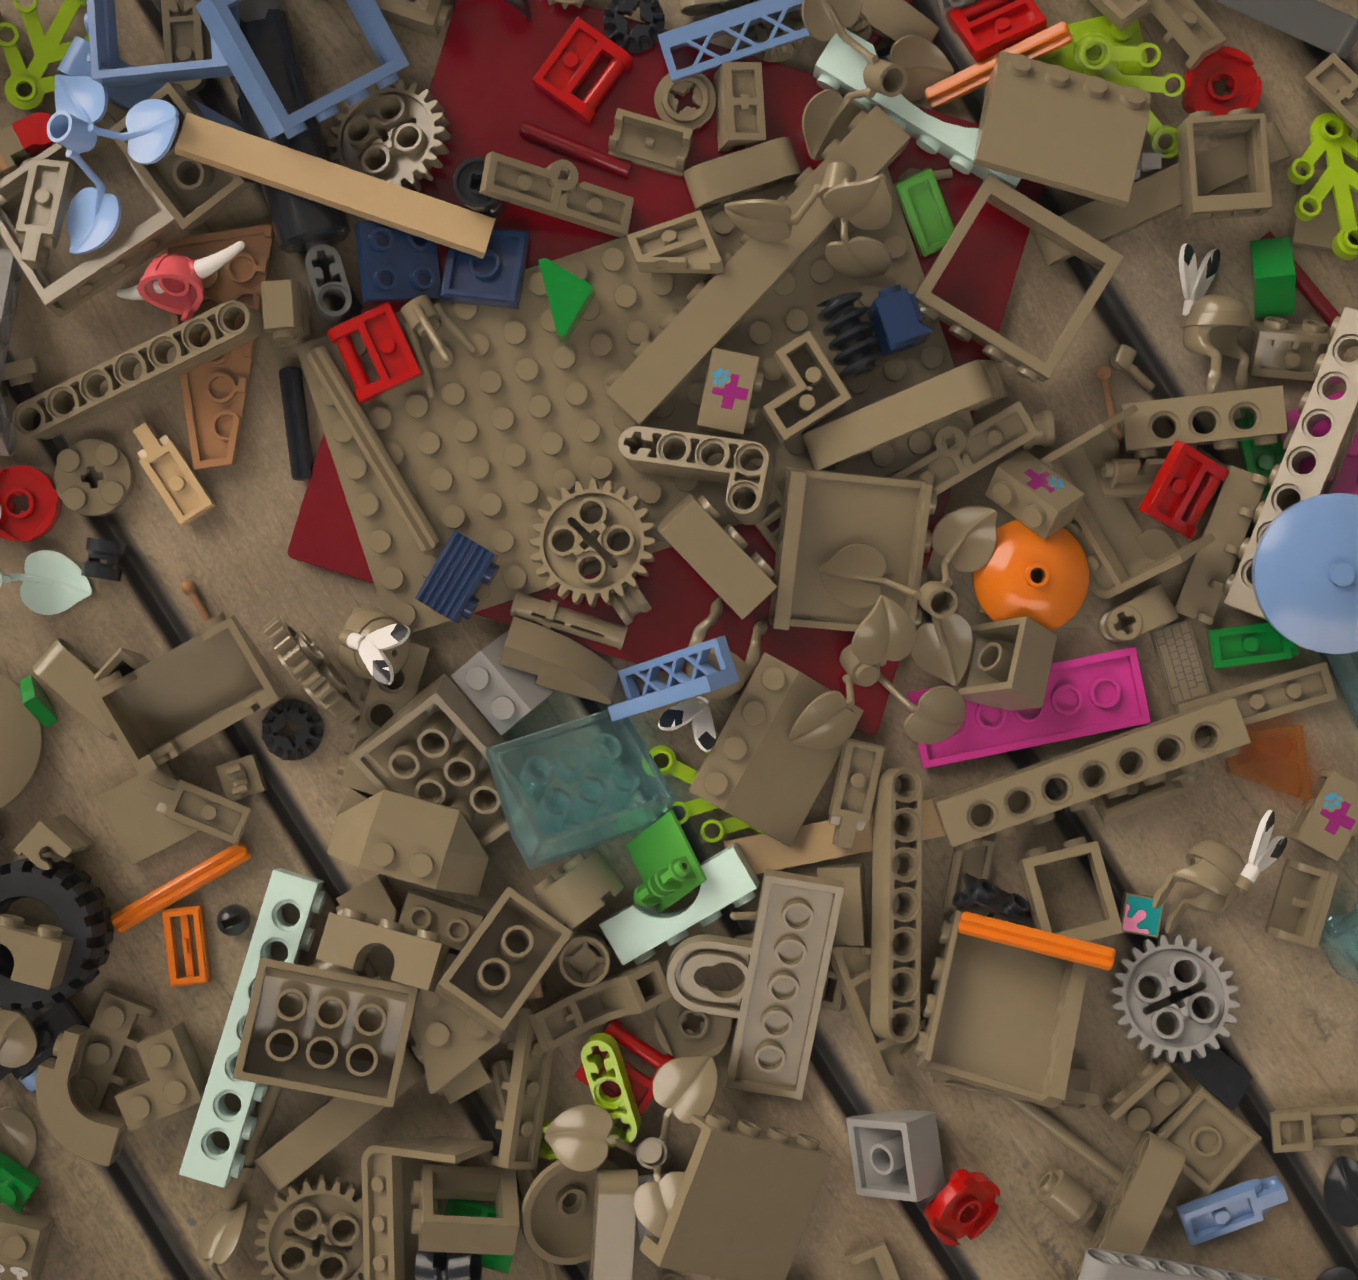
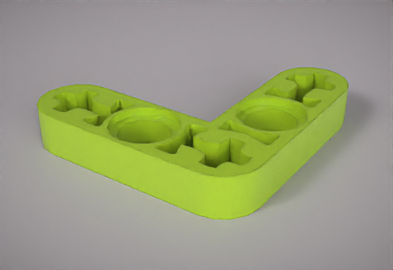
M596 1033L591 1035L584 1044L581 1051V1061L595 1106L603 1108L611 1115L613 1126L618 1118H621L623 1124H630L627 1131H623L621 1126H614L609 1137L617 1138L629 1144L636 1138L641 1126L639 1110L619 1045L611 1035ZM596 1046H599L600 1051L608 1052L604 1059L606 1070L599 1073L603 1067L601 1057L598 1054H592ZM602 1082H616L621 1088V1095L609 1097L604 1094L601 1089ZM555 1118L543 1121L538 1156L545 1160L558 1159L547 1141L542 1140L546 1129ZM608 1144V1149L616 1147L614 1145Z

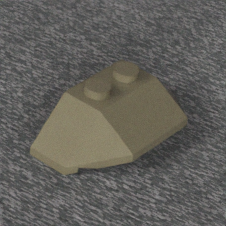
M383 789L337 816L327 854L361 869L435 890L479 896L489 861L488 854L461 810L388 789Z

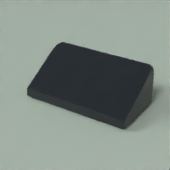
M1204 1045L1206 1057L1199 1058L1191 1050V1061L1185 1063L1182 1061L1179 1052H1177L1174 1062L1234 1111L1241 1101L1252 1076L1219 1048L1212 1050L1207 1045Z

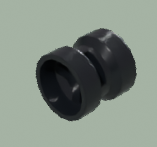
M87 537L85 549L89 554L88 560L82 565L81 575L120 582L122 569L119 567L120 558L125 555L127 544ZM100 559L107 560V564L100 563Z

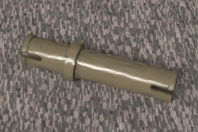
M518 591L510 611V616L542 624L543 627L550 630L555 628L585 639L618 648V650L622 649L629 627L559 606V601L551 599V602L521 594Z

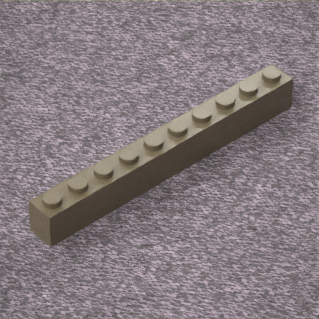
M877 105L868 114L862 110L848 125L847 128L851 132L844 140L840 142L836 138L823 151L821 157L824 161L815 170L808 167L794 183L797 189L788 199L782 195L776 201L788 205L792 212L791 215H795L811 195L814 185H822L826 167L832 162H845L853 166L857 171L856 181H863L880 175L906 149L911 137ZM818 197L801 221L796 225H791L792 232L789 238L778 242H763L745 234L740 240L743 244L741 249L734 256L728 252L721 259L724 272L716 274L707 284L703 281L699 282L686 297L690 301L689 304L680 313L674 309L662 321L659 327L663 331L655 340L645 339L633 353L636 360L626 370L621 366L606 381V384L609 386L605 391L606 397L634 424L644 426L712 354L713 347L718 348L838 221L839 217L832 215L822 205V200Z

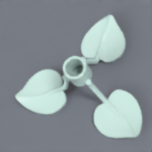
M0 505V518H1L2 511H1V505ZM40 550L27 556L24 563L25 574L6 575L0 566V587L2 583L23 581L20 587V597L31 611L38 614L53 615L61 613L92 593L87 577L81 575L82 569L73 560L56 551Z

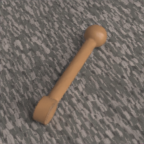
M1102 365L1096 371V378L1102 382L1108 418L1110 419L1116 415L1109 382L1112 370L1109 366ZM1115 424L1111 429L1120 444L1124 439V435L1118 429V424Z
M184 580L181 584V591L189 595L203 621H208L211 617L195 592L196 584L192 580Z

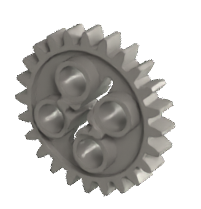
M1161 935L1157 939V947L1147 939L1143 941L1145 953L1135 947L1129 950L1134 961L1120 960L1119 964L1126 972L1125 974L1114 973L1112 978L1120 983L1121 986L1109 990V994L1119 997L1120 1001L1112 1005L1110 1010L1122 1011L1123 1017L1115 1022V1025L1122 1026L1127 1024L1130 1028L1125 1034L1124 1039L1127 1040L1137 1036L1139 1041L1136 1050L1141 1051L1148 1045L1151 1046L1152 1059L1158 1058L1161 1052L1165 1051L1167 1063L1174 1062L1177 1052H1179L1182 1061L1185 1063L1191 1061V1050L1199 1058L1206 1057L1204 1045H1207L1212 1050L1220 1048L1215 1036L1217 1035L1221 1038H1228L1230 1036V1033L1223 1025L1224 1023L1234 1024L1237 1022V1019L1228 1014V1010L1240 1007V1003L1229 999V994L1238 991V987L1227 986L1225 980L1233 975V972H1220L1218 969L1223 963L1224 958L1220 957L1211 961L1209 959L1211 946L1199 952L1197 951V939L1193 938L1186 946H1183L1181 935L1174 936L1171 945H1169L1165 935ZM1176 963H1184L1190 968L1191 979L1188 983H1183L1175 977L1174 967ZM1142 978H1148L1156 985V995L1153 999L1146 998L1140 993L1139 982ZM1200 982L1205 984L1204 990L1179 1000L1177 1005L1170 1004L1148 1015L1143 1013L1144 1007L1169 997L1171 992H1180ZM1199 998L1207 1003L1209 1014L1206 1019H1200L1193 1013L1192 1003L1194 999ZM1160 1014H1166L1173 1020L1174 1030L1170 1035H1164L1157 1028L1156 1021Z

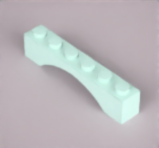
M844 28L849 36L870 53L877 55L871 43ZM836 33L815 64L813 77L817 79L816 82L822 89L835 90L845 96L849 92L866 89L863 71L869 62ZM876 93L873 98L862 97L853 99L850 102L857 105L861 111L864 110L867 114L877 105L907 134L917 139L916 144L921 149L930 154H936L937 152L950 159L949 163L954 169L963 174L971 172L983 179V181L990 174L1013 189L1016 188L1021 180L1019 177L973 165L979 128H965L943 122L921 111L901 93L895 97Z

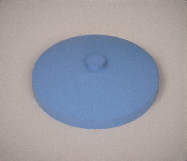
M1330 493L1301 500L1281 512L1271 522L1257 545L1252 564V585L1257 604L1263 616L1280 635L1305 649L1327 654H1344L1358 651V495Z

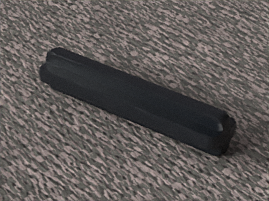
M285 367L279 370V380L291 476L293 480L305 481L311 477L313 458L302 370L298 367Z

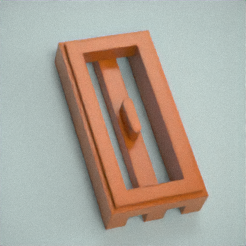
M204 905L163 909L162 917L170 987L209 983L212 981ZM189 915H193L200 974L197 976ZM175 916H180L186 977L180 976Z

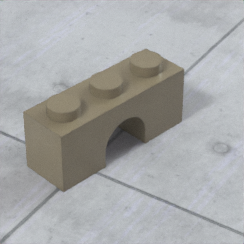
M347 908L343 909L342 915L329 912L315 959L363 971L368 954L374 948L385 945L391 950L395 960L391 981L426 991H435L438 982L441 980L450 949L449 945L439 943L441 935L418 929L416 936L402 932L404 924L382 918L379 926L365 922L367 914Z
M0 914V944L6 946L14 958V968L10 980L46 990H51L61 985L74 938L62 935L63 929L56 926L40 924L36 928L24 925L25 919L22 917Z

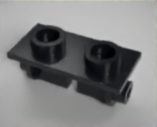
M967 873L963 875L966 889L963 892L958 891L952 900V904L956 906L957 910L962 913L967 911L983 916L990 912L987 917L1035 928L1028 901L1016 893L1010 894L997 888L986 879H978Z

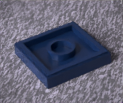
M493 228L483 259L449 247L440 294L442 301L519 309L531 239L529 232Z

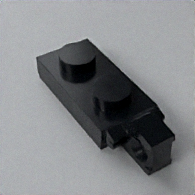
M69 998L52 1006L31 1022L38 1039L35 1055L27 1064L17 1068H8L0 1065V1081L10 1073L13 1074L16 1080L22 1076L24 1077L37 1068L40 1063L53 1055L56 1039L61 1032L64 1033L65 1030L75 1024L90 1027Z

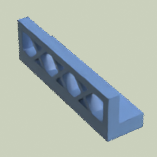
M759 0L658 34V40L671 81L674 82L719 67L723 62H734L811 36L806 28L794 31L781 24L787 13L802 9L803 0ZM765 21L774 26L767 41L756 43L744 36L751 25ZM739 29H742L741 32H740V34L737 33V32H735V31H736V30H739ZM778 29L787 33L774 38ZM729 34L737 39L731 52L720 56L707 49L712 38ZM741 41L749 45V47L737 50ZM688 46L700 51L692 66L676 70L671 52ZM704 54L713 58L700 63Z
M725 635L619 670V677L627 700L607 708L613 722L740 682ZM713 647L721 671L716 670L707 663L710 650ZM685 659L695 666L692 678L682 671ZM660 667L670 674L667 686L658 679ZM633 674H636L645 681L642 696L639 694Z

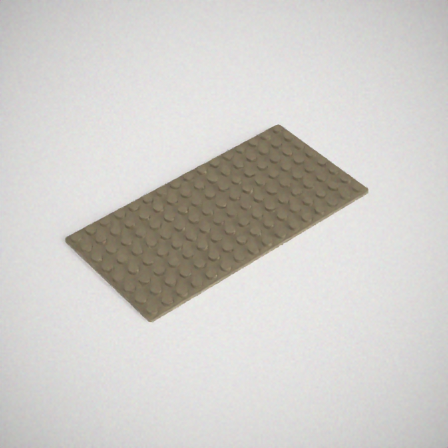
M888 168L883 174L888 182L893 200V210L889 223L880 229L863 230L848 221V235L850 239L855 237L873 238L882 242L889 249L892 262L885 275L881 274L878 277L856 278L840 273L829 264L825 256L826 245L830 242L842 241L840 238L841 218H839L718 346V349L759 357L757 368L765 369L761 391H752L749 405L757 408L752 431L744 429L743 438L740 440L754 441L762 444L767 449L774 465L773 483L782 495L786 467L815 470L804 443L803 434L955 368L939 319L931 322L922 315L923 321L921 324L933 330L923 344L883 358L881 357L875 362L876 366H881L880 368L842 381L852 397L849 403L784 445H781L761 413L763 406L792 389L773 360L775 351L807 331H810L838 377L839 373L847 367L834 365V358L842 351L829 350L828 344L836 337L824 336L823 329L831 322H821L818 320V314L826 308L817 307L818 304L844 293L862 292L863 296L854 305L855 307L867 306L869 311L874 300L879 297V291L900 284L902 290L908 289L909 295L915 294L925 277ZM796 180L733 201L749 199L777 200L782 195L788 199L797 189L794 185ZM725 203L701 211L721 259L728 252L734 256L743 246L740 240L745 235L726 214ZM627 236L553 260L552 262L593 285L596 293L568 341L561 343L557 335L540 265L525 269L519 309L444 302L442 299L431 301L433 305L437 303L441 305L445 314L475 345L476 351L471 353L438 320L440 326L435 331L451 358L449 363H445L428 335L421 337L417 332L436 396L433 399L428 397L422 377L420 376L381 394L372 401L360 404L441 540V545L428 553L422 552L307 359V354L316 347L324 346L327 348L354 394L357 389L337 345L331 344L327 335L303 343L298 347L297 353L384 613L395 618L402 625L408 626L411 631L410 634L451 621L449 618L416 600L415 597L454 531L459 532L498 555L495 563L500 568L489 586L482 584L475 597L480 599V602L475 612L514 600L517 591L521 592V594L529 595L547 589L548 587L545 584L551 575L547 577L538 576L536 571L544 563H534L530 558L534 553L540 551V549L529 544V540L540 537V534L531 528V525L543 524L544 519L537 511L542 509L550 512L552 506L547 498L550 496L557 501L562 500L561 487L567 489L570 494L574 493L575 481H579L586 490L589 489L591 479H595L602 490L605 483L609 480L614 485V493L622 486L627 488L628 497L626 501L631 497L637 496L641 503L636 511L647 508L650 516L643 523H653L656 527L655 531L647 535V537H651L658 542V546L647 548V552L650 554L672 547L659 533L656 525L688 494H691L696 500L703 495L721 514L717 522L723 528L728 524L732 527L741 524L734 518L726 502L728 484L640 472L629 466L618 448V440L626 429L637 425L606 397L605 393L609 388L606 384L609 377L621 366L626 370L636 360L633 353L638 346L647 338L654 341L663 331L659 327L662 321L674 309L680 313L690 302L686 297L691 290L701 281L707 284L716 274L640 273ZM401 311L396 312L398 321L412 349L409 336L402 326L406 319ZM868 311L859 318L860 322L869 321ZM872 327L865 332V336H875ZM360 332L353 334L350 338L370 382L379 380L380 376ZM877 342L870 347L871 351H880ZM711 355L643 427L739 439L697 430ZM970 411L958 413L822 471L886 476L904 470L937 450L935 437L942 428L956 426L964 434L974 428ZM645 444L641 446V448H647ZM677 448L673 450L669 460L681 459L686 449ZM633 450V453L637 454L638 450ZM715 453L708 458L707 465L716 466L720 464L725 454ZM759 458L750 460L746 464L745 470L755 471L759 469L763 464V460ZM756 497L748 501L751 506L754 505ZM775 501L768 506L765 516L779 508ZM595 507L590 509L585 516V522L587 524H595L600 521L603 515L602 508ZM571 518L569 520V524L611 567L618 565V562L600 545L598 540L594 539L576 519ZM621 534L615 537L612 541V550L623 551L630 543V536ZM564 535L561 537L557 545L558 551L565 552L570 550L575 542L574 535ZM596 561L589 563L584 569V576L601 571V563Z

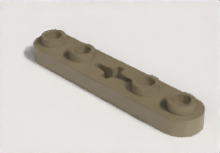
M161 0L165 64L207 60L204 21L195 7L200 1L184 0L183 9L186 16H182L180 6L175 0ZM207 79L171 83L182 85L188 95H193L205 87Z

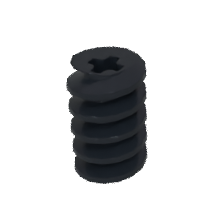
M862 292L844 293L817 305V307H826L818 314V320L821 322H831L823 329L824 336L836 337L828 344L829 350L842 351L834 358V365L847 366L839 373V378L842 381L880 368L881 366H876L875 362L884 355L883 351L870 350V347L879 340L878 336H865V332L874 325L873 322H860L859 318L868 311L867 306L855 307L854 305L863 296Z

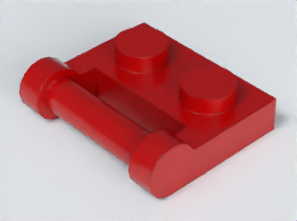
M981 0L964 9L956 7L946 12L953 33L958 34L977 63L1047 29V19L1033 0Z
M577 17L532 81L535 86L572 111L580 120L589 124L596 115L594 110L621 72L623 70L628 71L635 60L620 46ZM605 54L611 61L584 99L580 100L573 94L601 55Z
M389 302L327 331L331 344L337 345L357 389L354 394L359 404L372 401L383 393L423 376L393 307ZM360 332L380 376L379 380L372 383L350 338Z
M1175 440L1138 510L1164 525L1176 535L1193 541L1198 531L1195 529L1219 483L1225 482L1229 471L1188 444ZM1204 477L1199 489L1197 490L1202 478ZM1191 501L1186 513L1184 514L1189 502Z
M614 1019L607 1023L602 1033L611 1035L617 1043L657 1068L650 1078L623 1060L641 1117L654 1098L652 1089L657 1071L665 1063L676 1058L668 1053L664 1055L621 1027V1021ZM596 1046L592 1054H598L601 1057L603 1067L599 1072L601 1073L606 1070L604 1059L608 1052H602L599 1046ZM581 1064L574 1077L589 1086L583 1064ZM602 1082L601 1089L604 1094L609 1097L621 1095V1088L616 1082Z

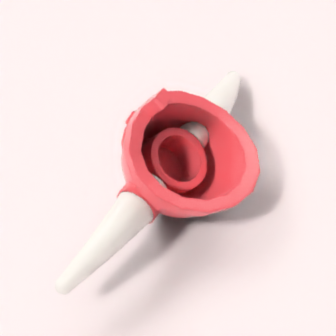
M238 241L215 254L194 260L177 253H164L152 260L138 285L119 289L116 294L124 299L146 300L158 308L182 315L181 320L186 322L192 319L194 313L200 308L205 296L202 280H205L235 257L245 247V243Z

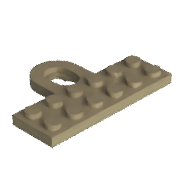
M765 869L752 941L701 934L682 941L671 953L667 964V984L677 1002L695 1012L737 1018L725 1078V1088L802 1100L844 893V881ZM729 962L737 965L745 976L743 982L737 988L730 991L710 989L709 986L698 983L694 974L703 966L713 967L719 963Z

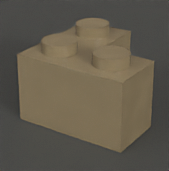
M810 331L775 351L773 360L792 389L763 406L761 413L781 445H784L847 405L852 397Z
M183 1021L150 1034L135 1044L149 1077L127 1086L114 1096L129 1132L202 1101L208 1078Z

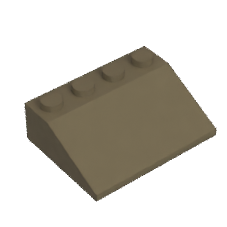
M1001 50L985 89L973 165L1126 208L1129 203L1149 120L1151 93L1141 91L1135 87H1127L1106 81L1097 76H1089L1071 71L1059 65H1051L1033 60L1021 54H1013Z
M764 652L718 733L712 750L706 755L687 791L790 847L839 758L843 744L832 749L818 750L794 745L789 741L788 736L804 709L815 698L831 690ZM853 705L849 709L853 710L856 714L858 723L864 710Z
M443 674L414 696L349 757L379 791L388 789L461 810L483 848L539 809L547 787L446 674Z
M260 957L233 1079L393 1108L418 988Z

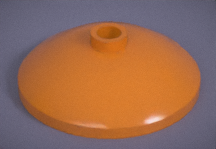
M1017 519L1003 524L996 529V544L992 557L984 567L972 572L973 590L982 610L993 622L1028 616L1047 630L1052 631L1068 622L1077 613L1086 597L1089 586L1087 558L1077 539L1065 528L1044 540ZM1034 568H1038L1042 572V580L1039 583L1031 580L1030 573Z

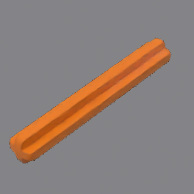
M1060 22L1003 51L1021 54L1027 58L1038 60L1070 44L1073 39L1068 25L1065 22ZM999 53L926 88L925 97L929 106L932 109H937L987 85Z
M239 841L238 845H231L117 911L110 917L112 925L117 932L123 933L234 869L252 857L248 846L243 841Z
M967 911L963 912L959 919L958 931L961 934L1107 971L1111 970L1114 965L1116 951L1111 947Z

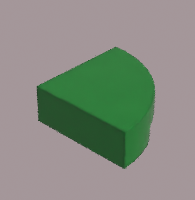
M31 674L20 680L22 704L46 727L58 721L56 711L50 699L37 680Z

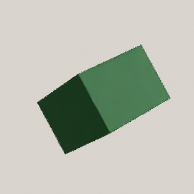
M1281 237L1250 241L1254 319L1267 316L1295 315L1296 272L1291 238Z
M539 259L538 262L560 343L565 342L570 338L596 294L595 289L590 283L549 259Z

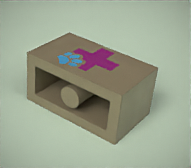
M713 347L697 422V430L739 439L743 438L744 429L752 431L757 410L756 407L749 406L752 391H761L765 369L757 368L759 357Z
M1025 449L997 466L985 493L987 497L1044 540L1071 523L1085 495Z
M1321 769L1285 836L1326 859L1338 862L1340 857H1344L1349 853L1354 844V837L1352 835L1358 826V784L1335 771Z

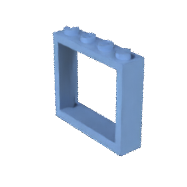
M87 0V13L84 16V25L89 35L90 52L87 55V62L91 64L92 80L100 84L102 83L108 88L234 76L212 36V59L119 68L115 0ZM239 4L229 9L240 27Z
M202 0L195 5L269 139L285 133L287 139L294 137L308 129L304 121L315 116L318 123L339 112L336 104L346 99L348 105L351 106L370 96L366 88L376 83L381 90L400 80L397 71L409 65L376 1L346 0L381 66L288 115L229 9L245 0Z

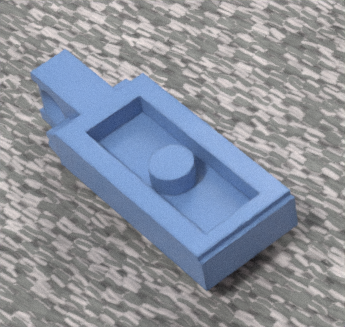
M1275 1175L1260 1180L1252 1179L1211 1195L1179 1205L1176 1209L1188 1243L1194 1246L1263 1221V1214L1268 1212L1270 1207L1289 1200L1285 1187Z

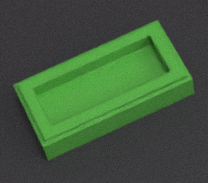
M926 168L893 184L918 251L922 257L941 250L954 230L934 173L931 168Z

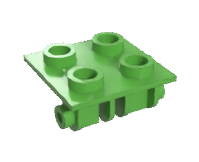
M673 810L667 812L626 844V848L644 883L636 887L633 895V900L639 907L655 905L658 914H660L707 880Z

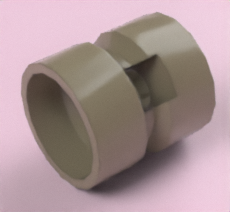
M585 929L579 930L569 937L561 950L559 958L560 971L568 982L574 986L584 988L594 986L603 980L608 973L612 956L610 944L605 936L598 931Z

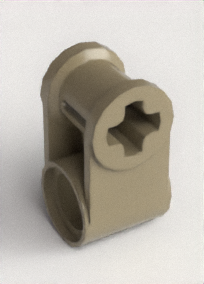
M1159 583L1105 612L1099 620V631L1105 640L1119 643L1158 629L1176 620L1179 616L1163 584ZM1124 618L1127 625L1122 630L1117 631L1114 624L1119 621L1118 619Z

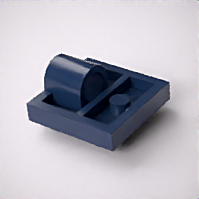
M359 221L355 224L363 303L409 302L421 295H428L431 301L441 299V280L437 244L435 242L374 221Z

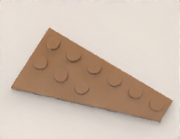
M272 223L182 237L160 252L161 255L164 253H177L194 260L210 256L238 241H243L245 247L235 257L205 280H202L205 296L200 308L194 313L192 318L231 300L240 301L255 308L260 314L262 313L261 282L267 281L275 237ZM170 312L172 328L184 323L181 320L182 315ZM244 312L237 315L234 325L236 330L243 327L245 323ZM209 329L201 335L202 347L207 345L211 339ZM257 338L179 376L193 469L196 471L234 466L236 464Z

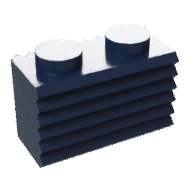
M454 531L415 599L455 623H460L463 617L469 620L480 602V599L475 597L482 584L489 586L500 568L495 563L498 555L459 532Z

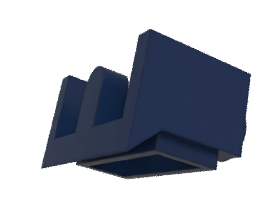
M900 284L879 291V297L874 300L867 315L869 321H872L874 324L872 329L874 335L878 336V347L884 353L882 358L923 344L933 330L921 324L923 317L915 294L909 295L908 289L902 290Z

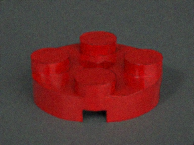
M1221 47L1216 52L1206 56L1193 70L1190 71L1187 68L1183 76L1185 87L1182 92L1183 98L1181 102L1185 112L1191 114L1197 111H1212L1213 116L1228 115L1229 111L1239 108H1250L1253 110L1260 99L1262 91L1260 75L1257 77L1256 70L1253 68L1254 62L1247 54L1238 49ZM1220 78L1226 80L1225 87L1230 89V94L1217 95L1212 88V83H1217Z
M27 465L0 469V505L2 511L0 538L14 542H35L53 529L59 519L63 501L57 494L52 478L40 469ZM26 494L28 496L27 503L29 508L27 511L21 510L19 514H16L14 512L16 504L12 500L15 496L23 497Z
M964 1168L959 1169L951 1175L949 1183L940 1191L937 1197L926 1205L924 1216L929 1220L931 1231L941 1242L948 1246L961 1245L957 1239L967 1236L970 1240H973L982 1234L992 1223L999 1209L995 1199L996 1194L1000 1196V1190L986 1174L982 1172L969 1173Z

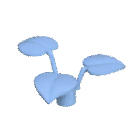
M58 74L55 75L56 113L48 121L47 135L51 141L67 148L66 156L73 159L96 186V189L87 187L80 190L73 197L68 209L69 252L79 255L97 250L106 244L117 231L122 212L120 199L114 194L105 193V184L79 154L92 150L96 145L97 135L120 141H128L127 150L129 156L140 164L149 165L156 163L166 155L174 141L179 125V112L174 105L167 101L147 99L137 103L128 111L126 115L128 132L119 133L95 126V123L103 119L108 107V93L105 85L92 80V77Z

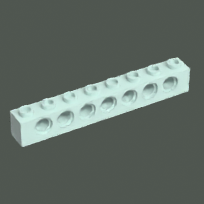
M283 868L272 871L179 1175L225 1188L232 1181V1177L238 1179L242 1172L246 1155L240 1154L244 1140L250 1141L257 1124V1117L252 1116L256 1101L260 1103L263 1101L268 1088L266 1084L233 1079L260 957L276 960L271 954V946L274 941H280L288 948V957L284 962L299 965L303 950L308 952L314 939L315 929L310 928L314 913L320 914L325 903L327 892L322 891L323 880ZM287 903L294 904L299 909L300 918L296 924H289L283 918L282 911ZM226 1093L236 1094L240 1098V1111H231L225 1105ZM215 1131H221L228 1136L230 1141L228 1149H221L215 1145L213 1141Z

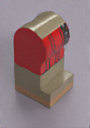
M36 112L0 129V171L7 176L19 168L20 164L26 159L36 157L51 147L53 141L47 135V124L52 115L46 112Z

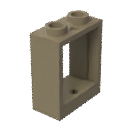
M1239 108L1229 111L1228 115L1213 116L1212 111H1197L1189 114V118H1186L1177 127L1183 221L1261 216L1272 208L1266 112L1252 113L1250 108ZM1245 134L1249 193L1198 196L1194 137Z
M1079 837L1062 842L1064 847L1062 850L1049 852L1048 846H1043L1025 851L1026 858L1020 860L1017 864L1035 929L1052 933L1034 868L1087 855L1106 921L1055 934L1089 942L1124 933L1098 841L1087 843L1085 837Z
M423 1164L420 1180H413L411 1205H418V1209H413L411 1234H418V1251L514 1256L520 1227L516 1169ZM433 1198L495 1201L496 1218L433 1215Z

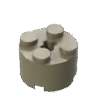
M588 844L563 865L565 871L558 866L542 878L541 882L532 889L536 893L535 898L547 914L571 930L603 907L606 898L611 894L615 897L624 889L625 885L599 850H594Z

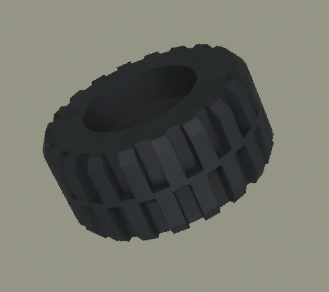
M43 857L51 863L52 869L50 870L38 868L28 858L0 866V914H6L11 904L16 900L32 897L44 902L55 912L61 923L63 935L74 938L63 982L51 990L10 980L14 968V958L8 948L0 944L1 1009L13 1011L22 1007L24 1012H32L43 1007L49 1008L82 991L85 985L93 982L100 973L98 970L99 966L105 964L110 952L105 947L106 944L113 941L114 930L107 929L106 921L110 920L112 913L110 907L103 909L100 903V899L106 896L100 887L91 888L88 884L92 880L91 876L85 871L74 872V865L64 860L54 862L50 857Z

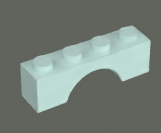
M737 842L703 861L700 866L707 880L700 885L697 898L689 906L678 911L658 914L656 910L644 906L639 907L635 902H632L606 917L599 924L622 965L632 960L636 965L646 961L656 954L653 948L666 941L671 946L687 937L689 933L686 929L700 922L702 927L722 916L720 909L732 902L737 908L756 896L753 890L758 888L760 881Z

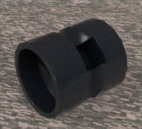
M472 157L465 160L456 169L453 177L454 191L463 208L491 218L497 217L505 209L507 202L479 193L485 158Z
M417 1251L415 1280H481L483 1268L482 1254Z

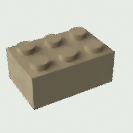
M168 82L148 98L167 101L174 105L179 112L178 129L166 155L156 163L143 165L134 161L129 156L127 150L128 141L116 139L114 141L182 230L197 228L255 182L175 154V146L186 114L190 113L205 119L207 118L182 85ZM126 116L109 130L119 133L128 132Z
M688 494L656 525L659 533L743 620L777 588V585L771 579L776 573L757 552L749 556L744 551L749 544L730 524L723 528L717 522L721 514L703 495L696 500L691 494Z
M508 886L438 982L434 992L500 1038L573 931Z

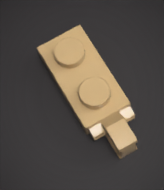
M146 422L132 430L144 448L137 453L141 459L139 463L182 527L187 526L217 506L175 441H172L167 434L160 438L152 425Z

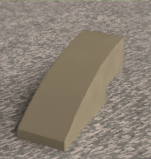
M513 616L500 665L537 675L536 685L607 705L611 704L619 674L616 668L570 638L541 625Z

